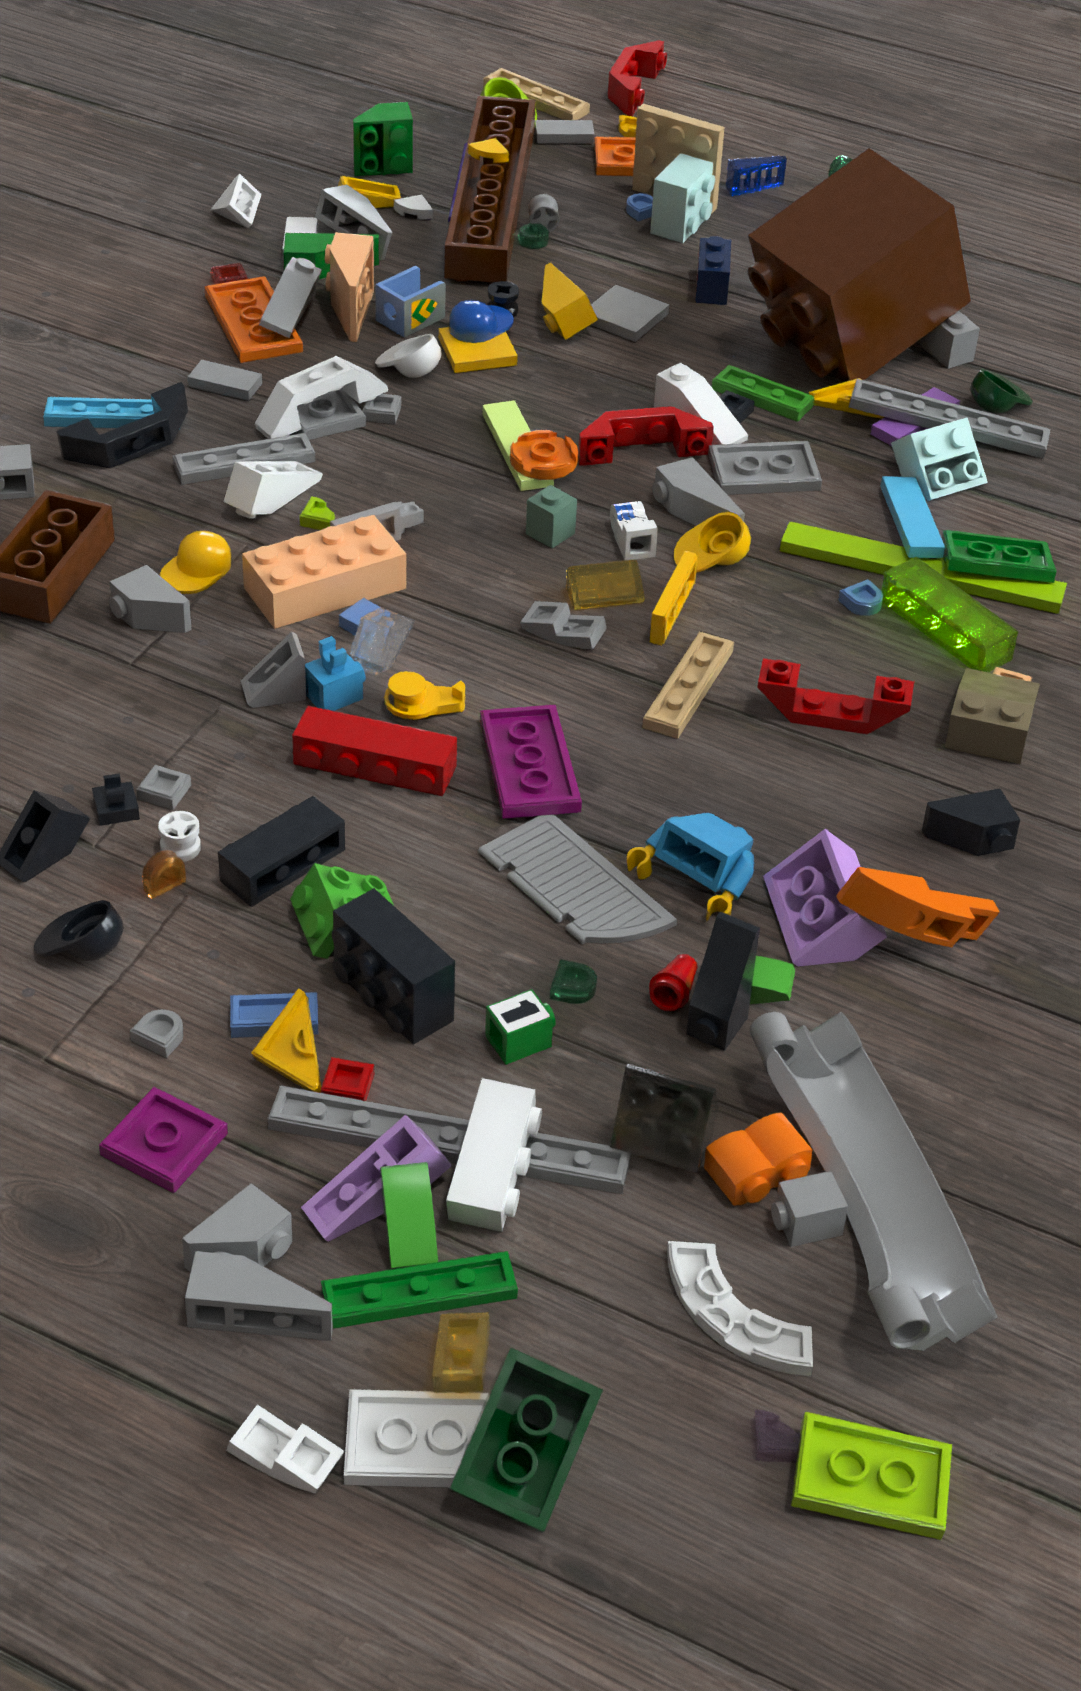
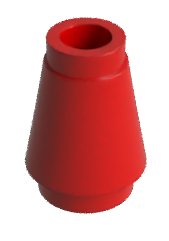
M679 954L652 977L649 983V995L651 1001L658 1008L665 1011H673L686 1005L698 969L695 959L687 954Z

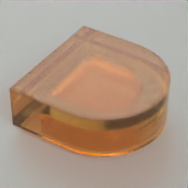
M163 850L153 855L144 866L142 873L144 892L153 899L186 882L183 860L171 850Z

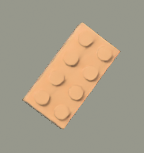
M375 515L360 517L354 521L330 526L320 531L296 536L286 541L269 546H261L258 549L242 553L244 589L274 629L354 605L362 598L371 600L406 589V553Z

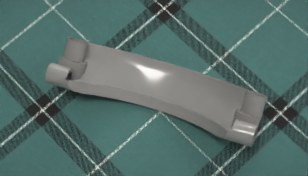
M769 1012L759 1016L750 1026L751 1037L778 1093L806 1136L825 1172H832L848 1205L847 1216L860 1245L868 1272V1295L891 1345L899 1349L907 1348L924 1351L946 1337L956 1343L996 1319V1311L988 1298L978 1269L943 1192L894 1100L862 1047V1042L850 1021L840 1012L811 1031L805 1025L792 1031L786 1016L782 1013Z

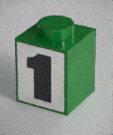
M532 989L486 1006L485 1037L505 1065L552 1047V1031L556 1025L553 1010L549 1004L542 1003Z

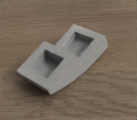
M535 601L520 622L522 629L545 640L569 647L591 650L594 649L607 629L604 616L571 615L568 603Z

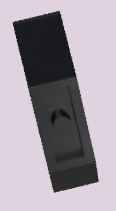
M180 382L152 393L151 400L154 414L101 435L98 434L88 418L57 430L61 456L67 461L112 468L172 444L188 413L185 386Z

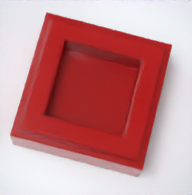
M331 1057L321 1087V1093L366 1101L375 1075L374 1064Z

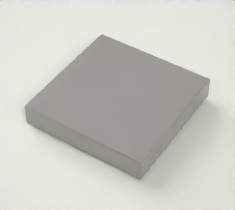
M615 285L591 304L598 318L591 325L636 342L669 314V304Z
M343 387L340 390L316 397L310 403L297 406L301 430L297 432L298 434L306 433L309 440L366 426L365 414L352 397L343 391Z

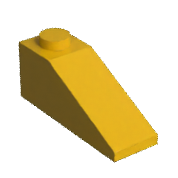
M551 262L545 265L541 303L546 315L543 316V319L552 333L557 331L566 340L596 322L598 318L586 293Z

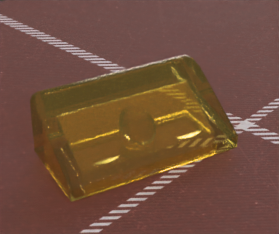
M636 560L577 565L567 568L566 589L574 610L642 603L645 601L639 565Z

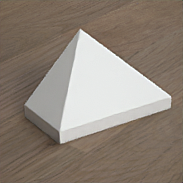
M239 174L211 210L249 228L253 223L261 193Z

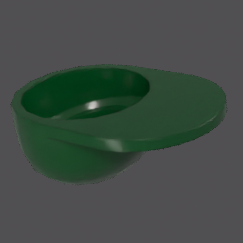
M980 369L971 383L970 392L975 402L984 410L994 414L1006 413L1017 402L1025 405H1031L1033 402L1018 386L1006 378L985 369Z

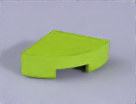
M313 496L300 514V526L317 530L330 527V521L335 520V514L326 506V502Z

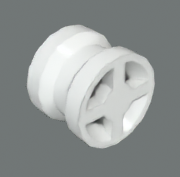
M174 811L161 818L158 829L161 837L160 852L163 857L173 862H186L198 856L201 851V842L198 836L199 821L197 817L189 812Z

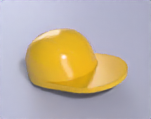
M731 512L718 513L690 529L679 539L674 549L675 563L678 564L684 551L697 554L696 573L702 572L715 564L723 566L735 564L743 559L750 549L751 536L749 528L737 514Z
M195 531L184 537L179 545L177 556L162 568L160 576L181 594L202 592L216 583L230 570V547L219 534L210 531Z

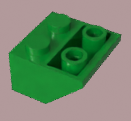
M408 102L378 103L353 119L354 176L413 173V118Z

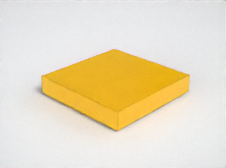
M449 327L439 328L438 338L454 373L517 365L518 355L506 331L488 341L470 343L453 337Z

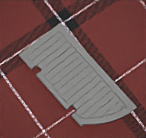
M555 815L537 816L478 849V852L499 871L510 867L513 871L508 873L507 878L555 921L560 923L568 918L571 923L565 929L581 944L634 941L664 932L677 925V919Z

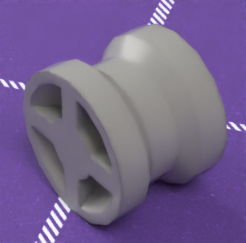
M547 194L537 195L530 200L528 213L531 227L539 233H548L557 228L559 213L556 200Z

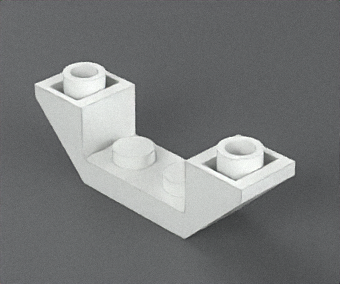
M335 356L279 380L255 422L256 429L268 439L289 436L301 430L297 406L300 404L310 403L314 398L328 392L340 390L342 387L344 392L360 404L371 401L376 396L387 392L388 387L371 372Z

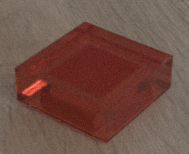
M241 263L210 268L211 279L214 285L249 279Z

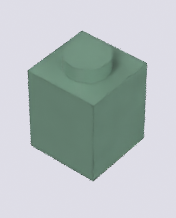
M552 485L527 499L526 534L551 549L574 535L577 499Z

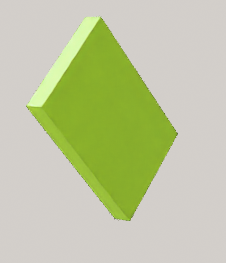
M805 1412L801 1423L791 1506L942 1540L946 1531L952 1444Z

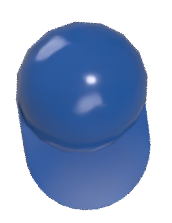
M464 300L453 307L449 317V330L453 337L463 342H485L509 330L513 325L514 318L508 310L502 307L486 305L478 300Z

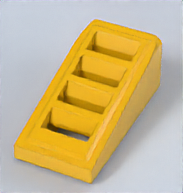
M340 176L338 186L347 184L368 198L375 208L394 207V200L401 198L399 188L395 185Z

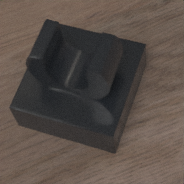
M120 773L103 776L104 786L92 788L93 801L100 826L140 819L132 781L121 783Z

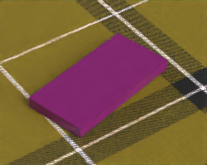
M556 705L481 710L480 724L502 818L581 812L582 800Z

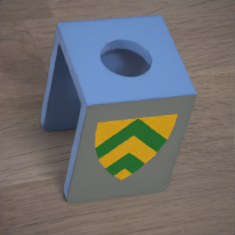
M413 266L375 284L376 321L404 338L445 317L446 284L443 281H438L420 290V268L417 266Z

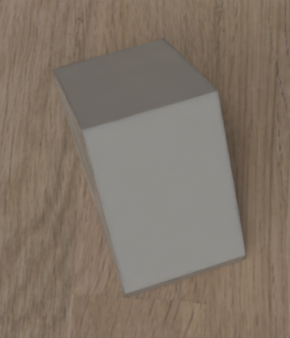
M291 631L241 680L247 704L252 708L306 700L305 657L298 636Z

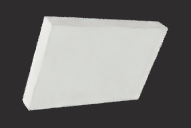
M350 1389L344 1485L450 1488L488 1393Z

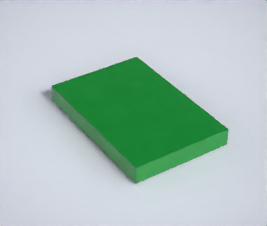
M943 530L944 558L947 570L1049 583H1054L1057 571L1047 542Z

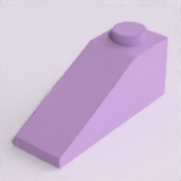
M405 1114L301 1208L322 1237L329 1242L384 1214L380 1167L427 1162L431 1185L452 1165L430 1137Z

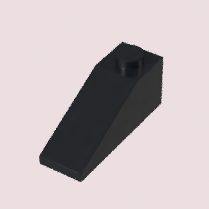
M719 912L715 919L689 1005L687 1035L725 1051L748 1018L759 927Z

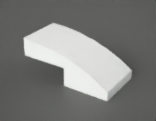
M259 1405L254 1408L229 1441L226 1450L257 1470L286 1484L312 1493L317 1492L344 1453V1450L302 1423L296 1431Z

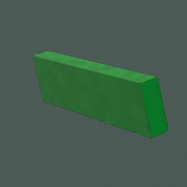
M508 1251L321 1281L322 1297L324 1300L332 1303L333 1329L512 1300L518 1297V1287Z

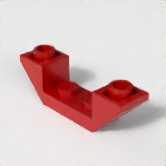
M658 40L625 47L609 72L608 99L625 115L632 117L637 108L644 102L645 90L641 89L642 78L636 76L655 79L660 70L665 69L667 53L664 52V41Z
M672 406L606 411L579 433L578 464L582 466L612 463L613 447L665 442L673 443L678 457L708 455L709 445H712L714 426L710 421Z
M763 658L757 688L791 723L869 734L910 712L915 681L903 680L897 677L876 676L873 699L856 695L825 692L818 689L799 688L798 680L801 664Z

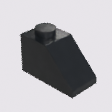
M999 788L927 802L922 833L929 839L976 856L1014 849L1020 818Z
M34 790L0 850V865L20 881H29L71 854L90 817L63 798Z

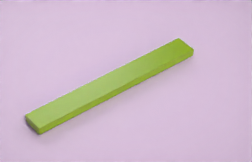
M789 522L780 545V551L1056 614H1059L1067 583L1056 580L1054 583L949 571L947 570L944 556L943 558H909L903 546L795 522Z

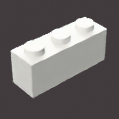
M482 1078L446 1199L448 1220L502 1232L506 1216H515L520 1196V1190L514 1189L518 1175L525 1176L527 1173L531 1149L526 1148L529 1134L537 1135L542 1117V1108L536 1107L535 1089Z

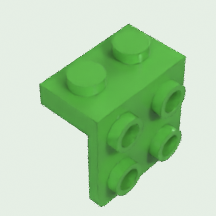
M316 863L313 864L290 898L313 956L328 959L334 950L332 939L333 910L373 888L394 905L387 887L381 879L373 875L365 876L349 872L336 866L328 867Z

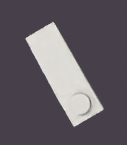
M682 363L676 364L656 375L654 408L672 406L712 422L714 426L712 445L741 444L748 440L747 432L703 376Z
M297 461L235 462L224 502L236 507L235 512L244 517L256 518L257 514H272L319 482L323 473Z

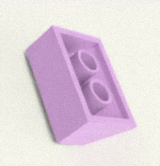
M826 829L763 876L792 962L798 967L855 961L887 938L884 926L856 913L838 901L836 895L854 871L861 866L855 851Z

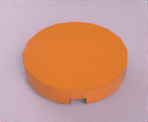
M535 430L522 434L518 437V442L511 444L510 462L517 472L526 477L539 480H553L565 477L574 471L578 464V447L567 436L564 439L557 437V432Z

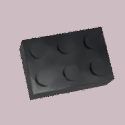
M375 888L333 910V970L341 982L348 983L360 994L361 999L368 1007H374L387 1020L393 1031L401 1033L414 1045L454 1021L455 960Z

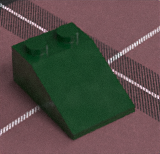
M510 1348L500 1365L449 1490L544 1533L603 1389L516 1349Z

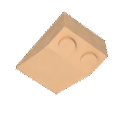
M336 232L332 244H327L325 250V263L330 264V272L326 276V291L331 292V305L350 342H357L374 293L373 236Z

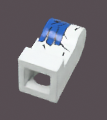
M642 502L612 504L610 508L611 526L624 560L656 557L658 528L654 520H648ZM631 542H638L643 544L645 547L641 549H631L630 545Z

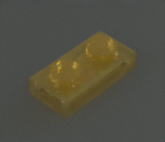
M489 1312L440 1315L432 1373L434 1393L484 1391L490 1337Z

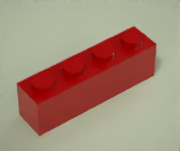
M307 706L292 734L294 765L438 796L444 795L457 767V737L327 709Z

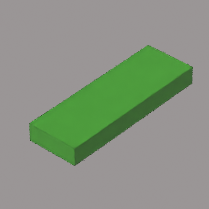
M728 365L712 380L714 391L723 394L728 390L755 401L754 406L797 422L814 405V397L812 395Z

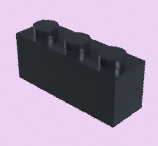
M311 796L218 851L220 882L250 907H253L307 874L314 863L322 865L345 850V820L314 796Z

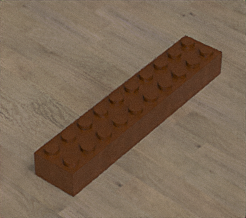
M478 96L445 242L444 278L454 279L459 282L468 280L484 281L488 284L507 281L534 137L536 100ZM496 138L509 152V160L504 163H493V158L480 156V160H477L468 154V144Z

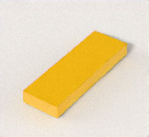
M684 551L652 612L649 643L661 646L665 643L695 584L697 554Z

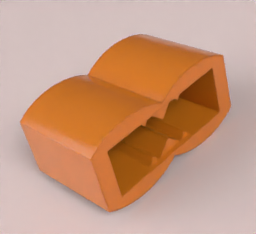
M775 1113L757 1120L745 1130L728 1133L708 1145L705 1151L704 1168L734 1206H738L747 1202H759L766 1197L771 1188L778 1187L779 1182L805 1177L810 1170L813 1150L783 1113Z

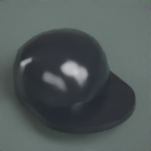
M100 900L71 910L51 922L37 937L34 950L42 957L67 951L72 956L85 961L99 960L109 954L119 943L124 929L123 921L109 901Z

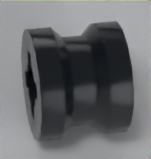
M498 281L490 284L487 290L490 301L487 305L502 307L508 310L513 315V318L516 317L518 314L516 300L519 297V287L507 281Z

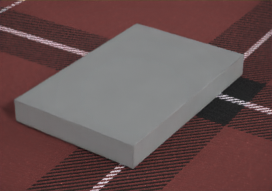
M808 441L709 445L708 457L716 483L727 495L821 490L822 479Z

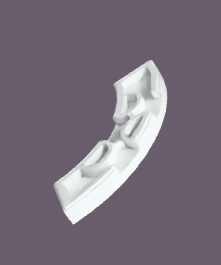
M668 1241V1268L677 1296L695 1323L708 1336L722 1347L756 1365L792 1375L811 1377L813 1369L811 1326L787 1323L768 1316L757 1309L750 1310L733 1295L732 1287L720 1269L715 1244Z

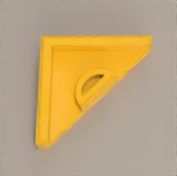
M856 379L809 392V395L814 397V405L879 419L884 418L880 415L849 408Z
M298 988L251 1054L259 1062L307 1091L321 1093V1081L308 997L304 991Z

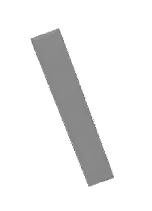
M856 379L849 408L925 428H933L968 418L975 441L1039 458H1044L1051 430L862 379Z

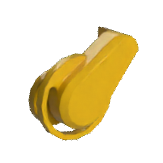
M399 672L389 679L384 703L393 715L403 719L415 720L428 716L463 712L465 709V684L460 680L452 687L435 686L415 672ZM390 694L394 697V706L390 704Z

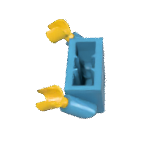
M710 813L671 817L645 842L647 845L645 848L635 847L627 853L628 871L633 870L637 866L638 879H646L651 875V858L656 856L714 892L720 890L722 895H715L708 901L707 921L714 912H723L731 916L732 900L740 898L754 872V855L750 852L753 838L742 827H734Z

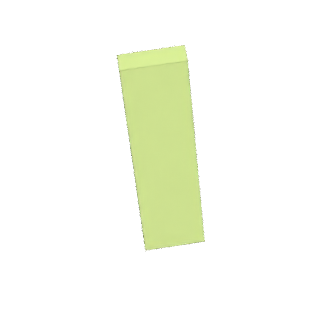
M515 400L483 405L482 415L520 491L546 488L549 485L554 486V479L539 480L526 477L517 472L511 465V444L518 442V437L522 434L531 432Z

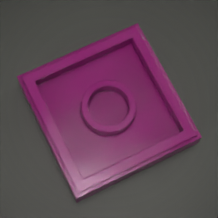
M153 1087L99 1144L100 1156L175 1193L228 1134V1126L226 1122Z

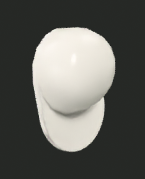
M426 334L394 345L381 354L375 363L378 367L394 365L404 376L417 378L428 374L437 366L441 358V348L433 334Z

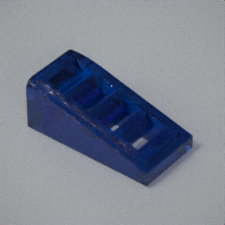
M786 156L728 160L726 188L730 196L748 194L784 185ZM778 167L777 176L771 177L772 168ZM766 169L765 177H761L762 170ZM755 172V178H751V173ZM745 174V178L740 179L741 175Z

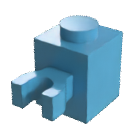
M332 636L319 641L321 658L305 664L306 696L317 708L335 711L363 700V682H365L366 677L361 664L358 661H354L344 648L336 650V640Z

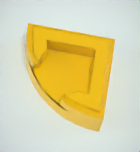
M620 115L619 132L624 137L636 138L637 117Z
M496 138L468 144V154L477 160H480V156L493 158V163H504L509 160V152Z

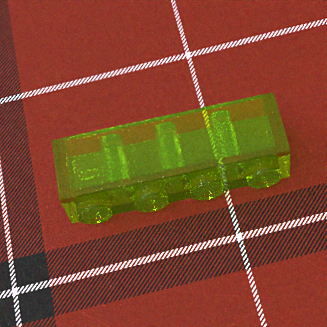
M918 557L885 571L882 585V602L970 669L990 672L1013 659L1018 631Z

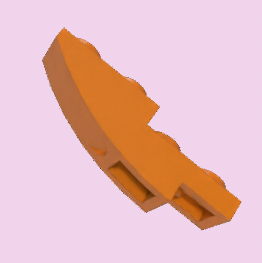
M858 867L836 895L841 904L879 925L914 939L951 948L960 938L977 940L1000 913L993 900L930 890L923 877Z

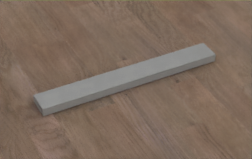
M280 1086L268 1117V1129L369 1147L406 1114L430 1137L450 1163L457 1164L470 1120ZM537 1133V1135L529 1134L526 1148L531 1149V1157L525 1177L623 1194L631 1160L630 1149Z

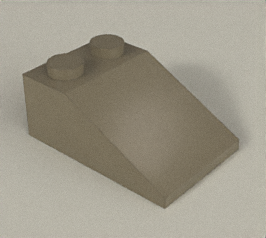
M966 668L951 712L945 748L1021 764L1040 683Z

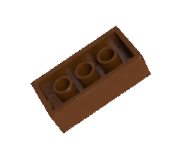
M45 490L0 545V611L51 624L115 541L112 506Z

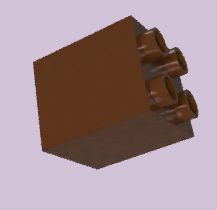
M870 148L748 235L755 264L748 268V276L756 291L765 299L767 311L760 316L763 329L776 345L783 347L791 342L799 348L808 368L820 378L831 373L842 382L858 378L862 380L867 379L971 302L954 205Z

